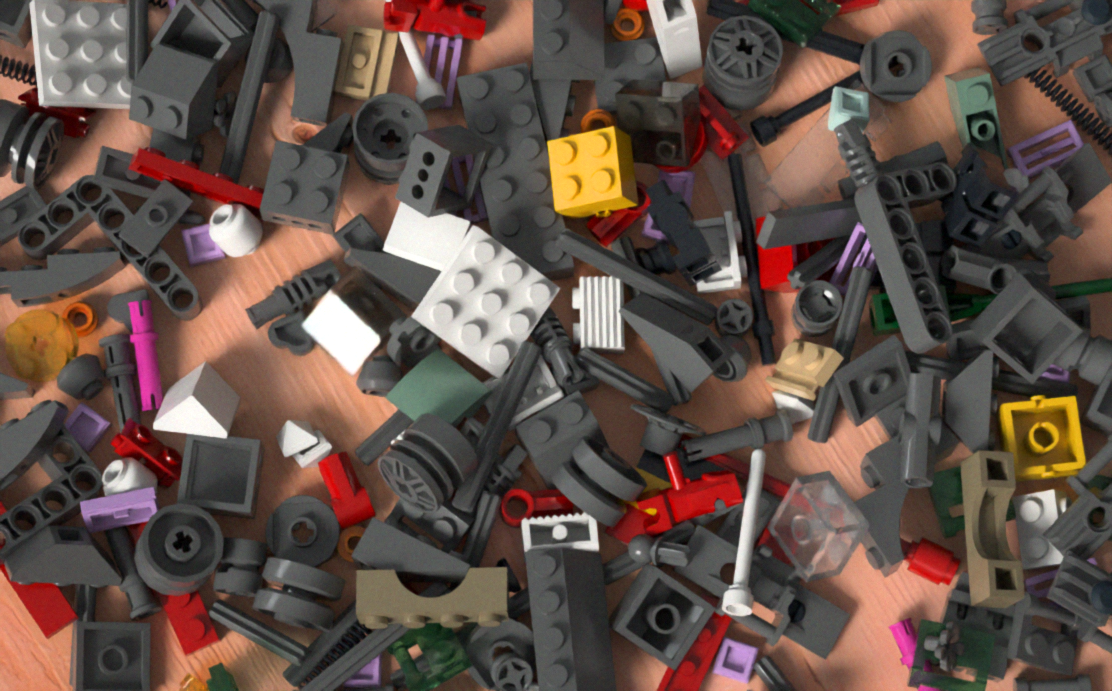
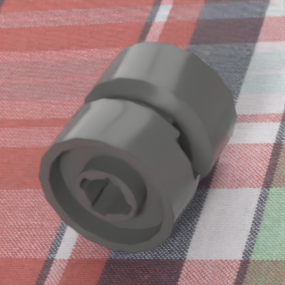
M814 280L806 287L801 288L791 309V320L795 328L800 333L809 337H820L827 334L835 326L842 310V297L839 290L831 283L823 280Z
M1078 324L1083 332L1052 364L1068 372L1077 369L1080 378L1098 386L1112 363V340L1102 335L1094 338L1091 336L1090 329Z
M224 537L223 555L220 559L222 567L215 571L213 590L229 595L255 597L257 590L262 588L263 576L259 572V568L265 565L268 544L243 538Z

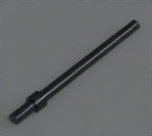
M736 153L728 155L727 158L737 218L741 226L742 248L746 260L747 278L755 320L752 323L754 339H758L762 366H771L777 364L772 336H775L773 320H769L764 289H761L758 250L742 155Z

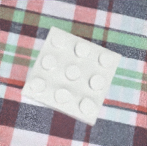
M32 0L29 5L39 106L130 109L132 84L126 79L127 4L69 0Z
M473 225L411 317L488 373L500 379L518 353L522 342L527 340L561 288L482 229Z

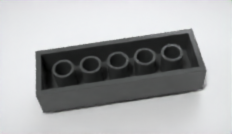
M527 62L457 77L458 93L466 128L492 143L479 181L491 237L550 281L574 277L572 255L557 248L555 245L557 236L565 228L562 214L556 212L554 207L549 156ZM473 153V154H472V155H473V159H474V163H475V160H476V157H477V154H478V153Z

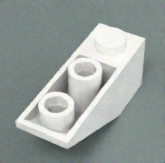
M646 0L669 79L703 67L697 16L692 0Z

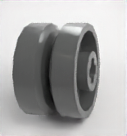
M585 435L571 451L576 463L563 462L551 478L556 487L582 511L607 526L615 527L627 512L623 500L634 502L647 487V483L617 453L594 438Z
M177 503L163 507L150 517L136 543L134 560L139 575L150 588L164 595L182 596L195 592L208 581L223 555L224 539L220 526L208 512L195 505Z
M268 557L262 576L268 583L282 588V590L273 588L258 589L252 608L262 614L273 617L277 621L292 626L330 632L336 613L331 607L316 601V599L328 602L340 600L346 583L345 580L304 564Z

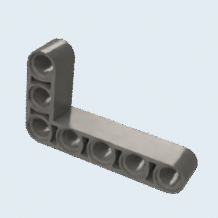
M939 162L884 173L858 188L854 197L855 205L904 341L908 348L917 354H923L949 341L953 332L951 321L910 211L912 208L929 205L956 188L957 178L953 169L949 165Z
M85 175L77 180L19 229L18 242L27 255L35 260H45L47 255L56 253L91 223L95 222L174 316L180 320L187 321L196 318L201 313L203 304L197 289L160 245L148 259L142 254L135 255L130 253L131 246L119 237V233L134 215L111 188L92 183L93 175ZM97 188L102 190L101 196L97 200H85L86 194L91 189ZM65 211L74 213L70 222L66 224L57 223L58 216ZM123 215L125 217L121 226L117 228L108 227V221L112 216ZM34 235H45V240L40 246H29V241ZM162 267L170 269L167 279L163 281L153 280V274L157 269ZM182 294L193 296L192 303L186 308H179L175 304L177 298Z
M64 424L50 446L37 461L53 482L0 516V544L2 546V549H0V565L4 564L5 559L46 526H61L81 513V501L98 497L103 483V476ZM57 453L65 454L69 457L70 461L60 462L53 455ZM84 481L89 483L93 489L84 491L79 489L75 483ZM46 502H59L63 509L52 510L47 507ZM25 520L33 528L21 530L16 526L15 522Z

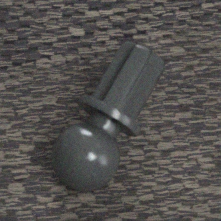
M638 534L631 539L628 545L630 557L635 562L642 564L653 561V564L658 567L668 564L685 568L689 567L694 559L693 549L689 545L672 543L665 537H659L655 541L650 535Z

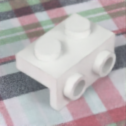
M731 211L724 212V217L693 221L705 237L722 268L721 271L696 284L698 294L741 289V278L747 277L745 256H738L736 243L742 242L740 221H733Z
M542 355L538 359L508 431L514 430L515 426L524 422L528 416L537 411H543L565 396L562 389L557 386ZM511 367L506 369L500 379L493 376L482 382L493 392L483 403L489 415L494 408Z
M1055 489L1013 497L1023 569L1033 570L1060 565L1063 556L1043 536V533L1072 504L1070 497H1067L1066 492Z

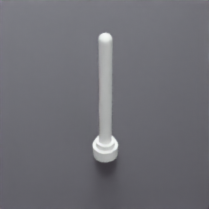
M410 28L408 33L398 32L418 82L416 85L417 91L415 92L418 104L422 110H430L442 105L447 97L442 85L431 78L412 28Z
M762 449L754 450L751 455L734 581L723 597L722 610L734 616L750 615L753 608L754 596L751 594L748 582L766 461V453Z

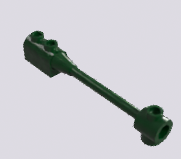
M1112 277L1051 287L1056 294L1055 300L1112 292ZM945 285L938 286L951 322L982 312L998 296V294L980 296L979 294L946 293ZM888 293L872 295L869 301V316L874 336L902 333Z

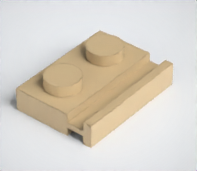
M348 24L334 90L335 95L367 101L378 94L388 93L399 42V33H386L383 30Z
M794 338L784 348L781 358L774 366L777 369L773 377L767 376L765 381L774 389L814 401L817 397L814 394L817 387L825 386L844 358L835 349Z

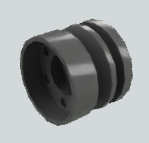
M744 15L730 17L718 24L712 32L702 79L704 86L723 107L739 111L754 109L765 103L773 93L783 54L781 38L775 29L760 18Z
M397 93L378 94L363 103L356 112L352 125L355 159L361 171L375 182L386 185L399 184V176L405 169L410 154L409 146L412 139L415 137L416 132L428 130L427 116L418 103L408 96ZM389 142H395L394 149H387Z
M1 99L0 177H5L11 171V178L14 183L23 184L25 182L28 188L39 190L50 177L58 160L64 137L63 120L51 116L47 118L43 112H35L29 119V110L26 106Z
M425 413L421 414L405 430L403 440L395 441L391 445L390 450L385 451L379 457L377 465L383 479L397 496L416 510L426 514H433L442 507L444 501L452 496L453 488L460 487L476 471L479 463L471 444L455 427L436 415Z

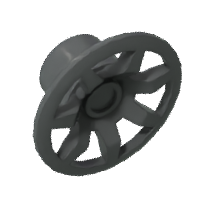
M632 404L630 406L631 409L645 415L648 419L639 445L657 454L664 455L668 452L677 451L683 433L688 432L706 436V432L702 428L678 417L639 404Z

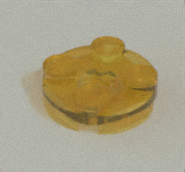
M36 309L25 312L14 323L9 324L5 331L6 355L11 367L19 378L34 382L55 381L60 371L73 360V357H77L79 342L76 330L69 320L62 318L59 314L54 313V311ZM38 337L49 342V346L44 348L45 355L43 356L35 349Z

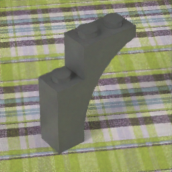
M250 0L263 10L280 16L279 26L288 42L295 72V91L291 118L296 122L323 127L328 126L331 121L335 100L334 90L344 47L342 38H337V32L326 29H317L316 34L311 33L318 0Z
M942 417L940 441L938 448L935 449V465L951 456L959 443ZM898 435L865 454L860 465L861 476L867 486L874 488L875 491L850 504L844 516L847 531L852 538L860 540L866 549L865 554L868 562L875 570H880L885 578L896 572L904 560L900 544L899 524L903 502L910 488L900 483L902 445L898 443Z

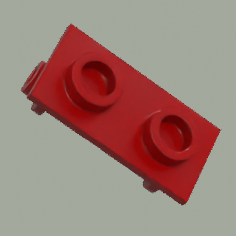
M704 85L697 91L694 88L689 90L683 96L685 101L677 107V109L690 111L701 120L707 132V144L722 161L749 139V136Z
M32 88V90L30 89L18 96V100L26 102V104L21 103L20 105L28 108L29 119L35 112H43L47 118L51 116L62 119L64 135L79 139L80 136L87 137L90 124L85 123V121L97 112L96 110L84 107L39 106L38 88Z
M128 418L122 433L118 432L110 442L115 447L113 451L123 458L132 457L137 461L143 457L146 460L143 465L156 474L158 486L164 485L169 488L175 480L179 481L181 477L183 459L180 453L173 447L165 446L156 439L146 426L137 424L131 418Z

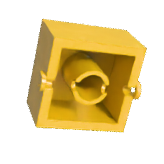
M612 126L547 141L556 212L573 220L591 215L608 217L611 215V211L638 206L630 135Z
M1045 395L1031 397L1030 401L1003 403L997 409L996 420L1001 452H1013L1015 482L1075 476L1086 465L1076 396L1046 399Z

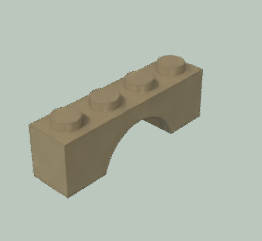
M979 450L960 462L971 607L1007 608L1025 598L1022 561L1012 555L1006 537L1007 509L1011 496L1016 489L1013 452Z
M507 567L469 568L466 577L455 590L446 595L432 598L422 597L407 590L399 581L394 569L357 570L356 615L359 623L365 624V627L370 629H383L388 627V624L402 623L407 628H422L425 626V623H440L443 627L455 628L462 626L463 622H478V625L484 627L499 626L501 622L509 621Z

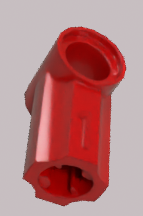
M636 181L637 193H640L645 198V203L642 206L611 211V215L608 217H597L595 215L585 224L592 236L606 249L638 219L647 215V208L651 206V200L646 192L648 186L643 182Z
M347 451L332 454L318 462L320 473L332 497L330 502L342 530L376 516L365 487L360 485Z
M513 489L504 495L499 513L501 520L506 525L519 528L524 518L530 520L531 517H534L537 520L539 516L544 519L547 515L550 518L554 515L559 518L561 514L566 517L569 513L573 516V502L559 489L538 491ZM515 500L520 501L526 506L527 512L523 516H513L508 512L507 504Z

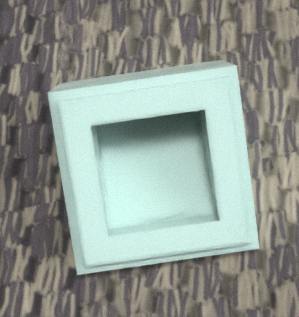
M835 86L831 99L828 129L834 131L836 126L854 119L863 133L870 121L869 93Z

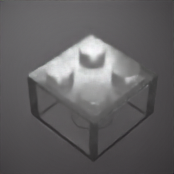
M830 471L796 477L768 524L767 529L806 582L840 575L869 529L870 524Z

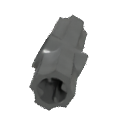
M953 245L948 251L944 252L940 263L942 266L941 274L944 277L982 287L998 295L1011 282L1014 274L1022 269L1034 271L1041 280L1048 283L1050 280L1048 264L1042 260L998 258L992 254H981Z
M910 373L908 375L905 412L902 413L900 419L898 443L902 445L900 483L905 484L909 488L931 487L934 483L935 449L938 448L941 435V417H938L941 377L934 374Z

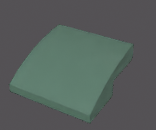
M438 348L409 371L385 398L412 421H415L421 414L429 413L442 418L456 428L464 417L470 420L493 392Z

